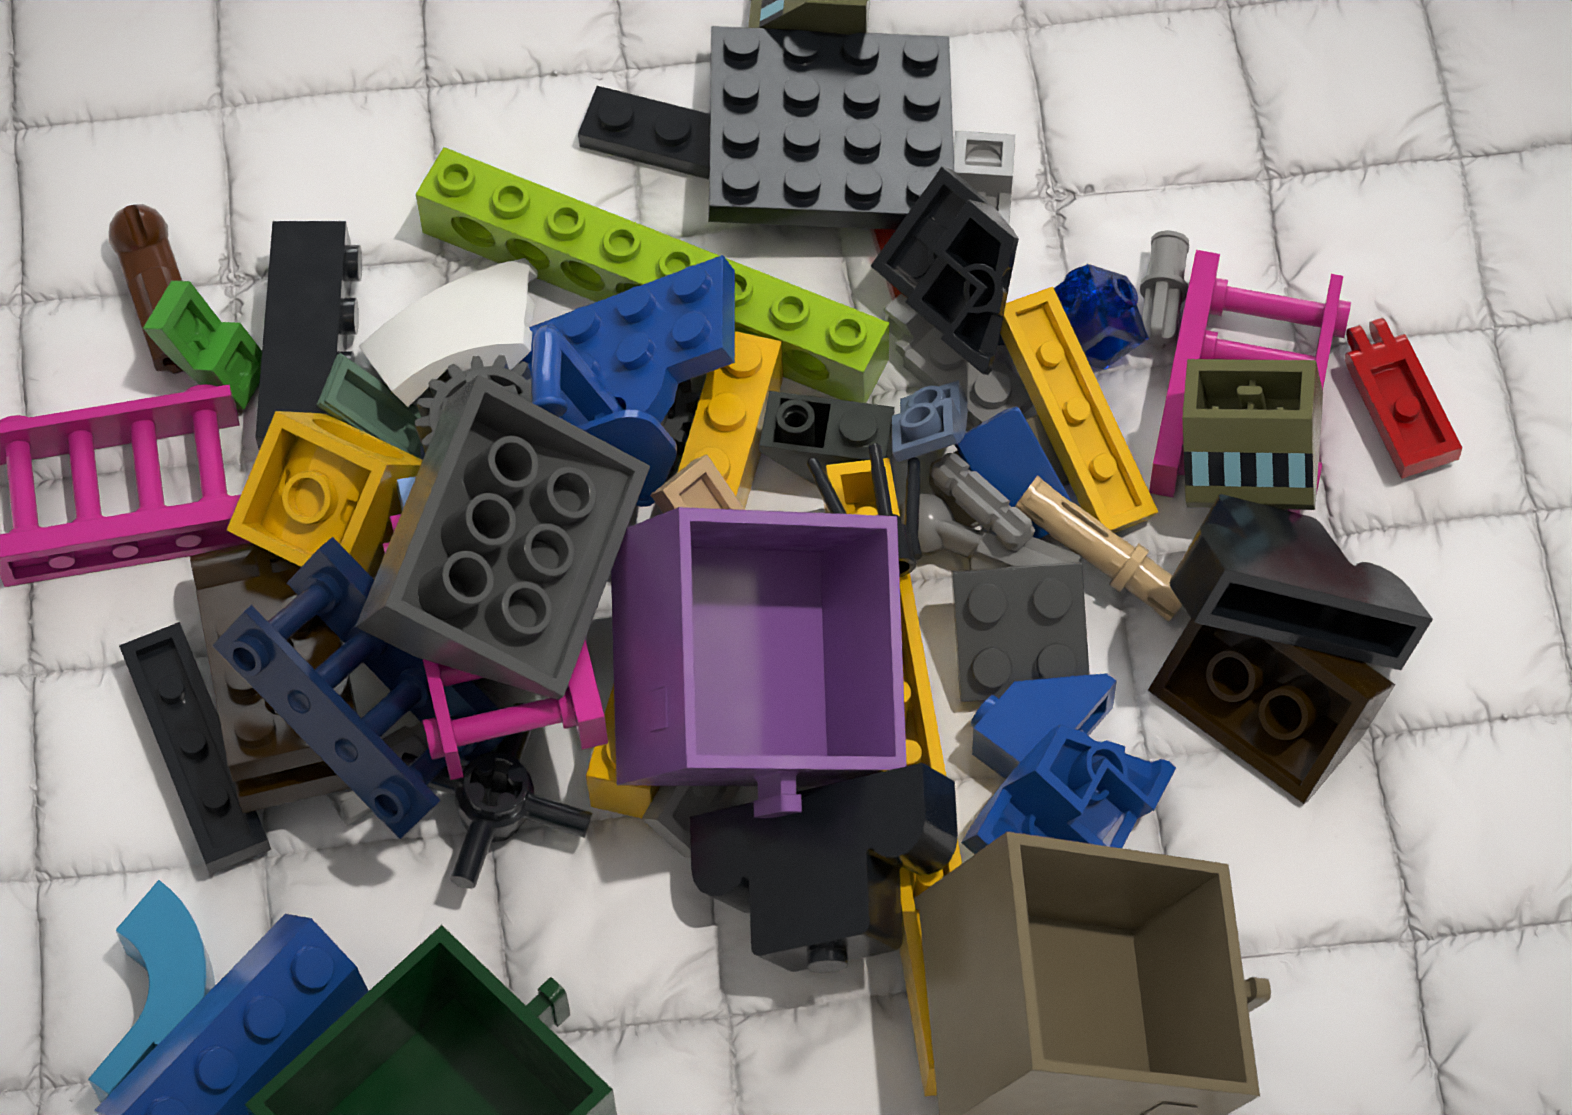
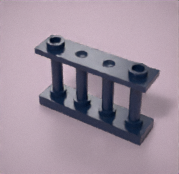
M332 537L287 582L298 595L269 621L253 605L249 606L212 646L352 789L373 813L401 839L441 801L427 785L447 767L445 757L432 760L428 747L417 759L407 766L380 737L409 710L422 724L423 720L436 717L423 659L415 657L356 627L374 579ZM318 615L344 644L314 670L287 640L313 617ZM364 663L390 692L361 718L334 688ZM473 681L443 687L451 720L499 710ZM508 735L457 747L460 763L465 767L481 754L490 753Z

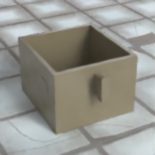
M1005 832L914 898L915 909L919 910L939 1115H1228L1260 1096L1249 1013L1269 1001L1271 998V988L1269 980L1265 978L1250 977L1244 981L1229 864Z

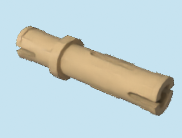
M1038 475L1015 507L1020 509L1031 521L1047 531L1057 541L1074 553L1081 555L1082 558L1112 579L1109 583L1111 587L1118 592L1124 587L1169 622L1182 607L1181 602L1169 584L1172 575L1147 556L1149 550L1140 543L1134 547L1127 541H1124L1096 518L1054 490Z

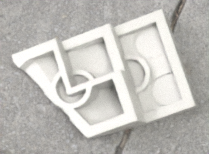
M526 258L500 263L465 275L439 287L410 304L378 328L359 345V348L389 389L407 407L429 388L428 383L431 379L437 380L448 369V366L453 363L464 372L471 369L473 356L479 355L484 366H492L499 355H505L509 370H512L531 352L533 332L530 330V323L534 318L535 303L528 296L527 292L528 282L537 277L538 271Z

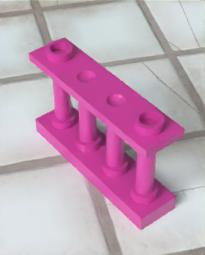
M1196 250L1153 461L1149 488L1150 494L1174 498L1178 475L1185 476L1182 416L1187 359L1316 360L1323 390L1332 337L1345 338L1351 307L1350 301L1339 300L1343 282L1342 275L1331 274L1325 303L1228 286L1227 279L1217 278L1220 254ZM1224 310L1319 327L1320 333L1316 355L1312 356L1217 339L1218 332L1207 330L1209 315L1222 316ZM1318 462L1317 490L1321 475L1322 462ZM1287 509V511L1300 514V510Z
M206 384L196 385L181 393L35 417L14 415L1 419L0 465H7L13 529L9 533L0 534V578L4 587L188 557L249 543V541L227 531L241 494L234 496L227 494L219 429L240 426L230 384L217 387ZM194 433L202 498L198 502L166 506L164 503L157 439ZM132 443L139 508L132 513L104 517L101 512L94 449ZM69 454L76 519L72 523L40 527L38 523L32 460Z
M401 514L390 516L393 531ZM390 542L383 543L385 553ZM586 640L584 641L564 697L561 699L546 698L455 720L450 719L443 687L484 677L423 659L436 715L434 718L423 720L431 758L433 760L445 757L450 780L464 777L457 747L562 723L564 729L577 727L582 750L608 744L605 716Z

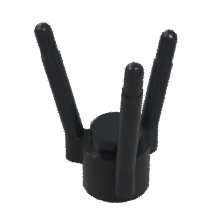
M873 442L869 445L868 450L878 515L897 516L899 577H903L911 573L916 568V560L922 558L918 537L920 460L917 457L908 460L904 524H902L900 516L892 513L881 445ZM815 457L809 458L807 460V467L829 512L847 514L819 460Z

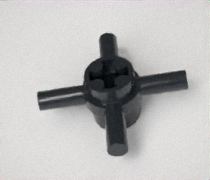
M515 703L513 706L520 705V704H524V703ZM532 730L508 735L499 743L496 752L481 754L465 766L462 770L463 778L450 780L448 767H446L427 785L429 788L455 796L454 801L462 825L467 830L450 880L460 887L475 888L491 842L507 840L517 833L526 819L583 838L587 834L593 815L592 812L534 794L535 789L531 775L521 764V759ZM404 752L401 759L409 766L419 756ZM491 788V792L501 794L497 798L496 806H488L482 803L485 797V789Z

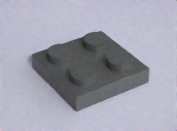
M1081 562L951 571L961 702L986 700L991 695L1000 698L1014 681L1090 675L1083 568Z

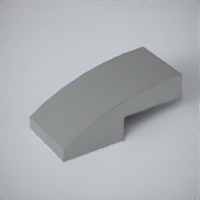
M955 131L954 172L980 193L1009 224L1016 134Z

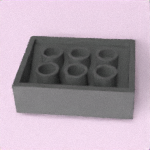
M476 375L450 396L446 402L356 627L415 657L550 698L561 699L564 697L650 466L490 380Z

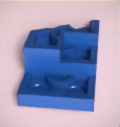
M1060 724L1053 728L1027 754L1001 784L975 819L961 843L975 855L1005 832H1014L1123 848L1137 819L1155 810L1176 767L1170 761L1164 759L1149 762L1126 754L1125 746L1108 740L1102 742L1095 741L1085 732Z

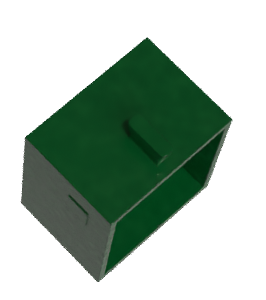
M443 925L437 928L245 1103L249 1115H617L613 1089L550 1029L553 1025L560 1026L571 1015L567 993L562 986L550 977L537 989L538 995L525 1005Z

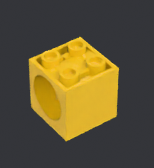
M275 411L227 531L300 567L323 544L333 537L375 580L385 555L383 543L390 542L394 533L390 516L402 513L396 487L397 479L416 477L423 460L328 414Z

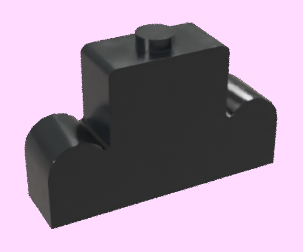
M1224 494L1218 495L1169 582L1172 591L1194 623L1396 670H1402L1433 620L1410 587L1394 573L1370 562H1360L1356 566L1351 564L1317 519Z
M924 763L798 791L796 794L801 795L802 812L776 818H754V804L751 802L690 816L691 872L693 882L701 892L744 913H750L751 950L753 954L791 972L806 969L821 973L838 972L846 969L850 960L898 950L903 942L900 868L904 867L918 875H930L941 870L951 860L956 850L958 838L955 781Z

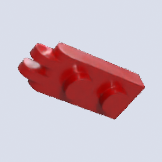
M1384 318L1369 322L1370 334L1375 344L1370 343L1362 326L1358 325L1347 329L1346 336L1352 350L1345 353L1347 369L1401 479L1459 460L1463 447L1407 336L1402 334L1394 337Z

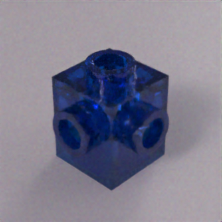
M1087 263L1085 266L1070 271L1064 277V281L1054 288L1091 367L1105 370L1149 339L1137 306V291L1127 276Z

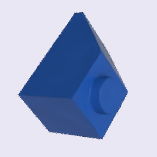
M1107 673L1014 681L1000 698L995 695L988 697L973 716L971 721V727H973L972 755L1006 779L1027 754L1056 726L1061 724L1085 732L1089 736L1113 709L1117 680Z

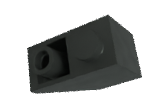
M769 391L759 451L816 485L814 478L807 467V460L811 457L819 460L825 472L826 465L870 460L869 445L877 442L881 445L883 458H889L891 464L893 452L892 416L894 415L895 407Z

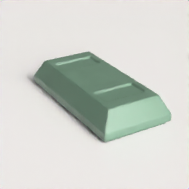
M339 353L324 385L317 408L340 421L421 459L420 446L423 445L420 442L415 427V420L421 418L418 407L413 403L407 407L386 384Z

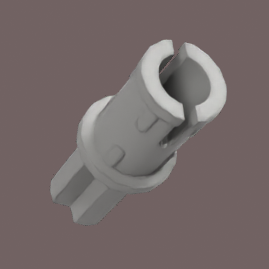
M1172 230L1159 231L1151 237L1148 275L1141 280L1139 290L1144 298L1140 337L1143 342L1152 344L1157 349H1163L1166 344L1175 342L1180 306L1186 300L1188 284L1184 280L1187 253L1190 247L1189 239L1184 234Z

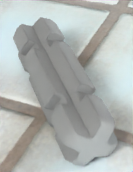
M955 453L945 454L939 462L933 465L930 471L935 485L948 496H954L956 498L955 502L988 532L996 533L995 538L1008 550L1017 551L1021 549L1034 535L1035 529L1032 526L1031 519L1017 507H1011L1009 505L1010 501L978 472H971L969 470L970 465Z

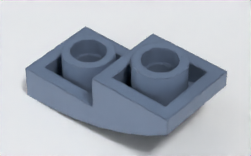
M959 380L942 386H927L910 396L900 399V413L892 416V450L897 462L958 444L962 441L967 426L968 404L967 397Z

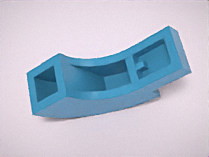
M160 880L154 884L115 930L125 953L148 972L149 990L146 1004L136 1023L88 1078L101 1103L216 985L208 952L191 914L177 895Z

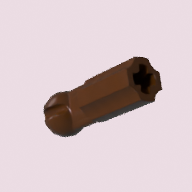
M145 204L128 205L117 211L109 223V244L118 256L156 371H169L177 374L183 372V370L158 347L143 329L171 281H183L168 239V224L163 216L152 207Z

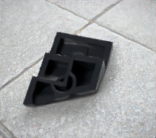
M941 167L870 266L907 297L905 303L943 334L941 337L942 341L983 375L990 374L994 366L1019 238L1007 221L980 193L951 168Z

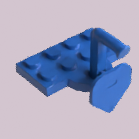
M723 255L686 267L681 271L641 286L633 287L593 304L579 307L571 312L530 327V330L533 332L531 352L518 364L524 361L529 365L532 376V403L648 464L650 468L636 506L647 507L655 503L651 494L665 483L677 455L676 442L661 423L674 403L678 383L735 363V270Z

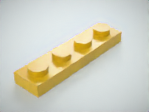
M1050 287L1007 302L1000 334L1081 508L1104 524L1113 533L1151 519L1158 513L1157 507L1054 288Z

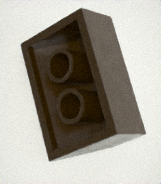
M1190 619L1148 691L1301 803L1305 804L1363 737L1396 684L1362 661L1198 624Z

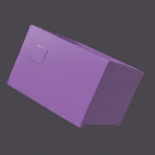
M678 507L627 527L611 569L617 785L758 786V800L753 801L754 818H776L802 812L801 795L796 794V787H819L907 766L897 516Z

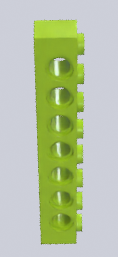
M446 147L442 148L415 194L422 232L424 234L499 264L526 258L538 271L537 279L594 302L719 256ZM726 258L735 270V331L782 341L784 378L839 400L867 403L889 361L890 323Z

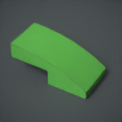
M171 281L143 329L158 347L199 385L206 384L217 387L230 384L237 410H244L260 383L262 350L241 323L221 322L190 281Z

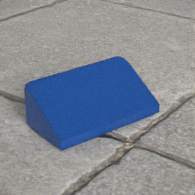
M1018 407L1009 408L996 414L966 432L962 441L954 444L962 459L970 465L969 470L971 472H978L1010 501L1009 505L1011 507H1015L1037 475L1054 490L1071 501ZM1031 521L1035 529L1033 537L1040 539L1049 534Z

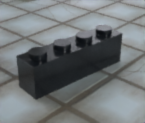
M272 221L255 434L259 450L275 411L324 413L317 408V403L336 356L341 353L355 363L354 352L346 350L347 336L357 335L359 327L357 298H350L351 282H361L362 250L361 245H351L346 221Z

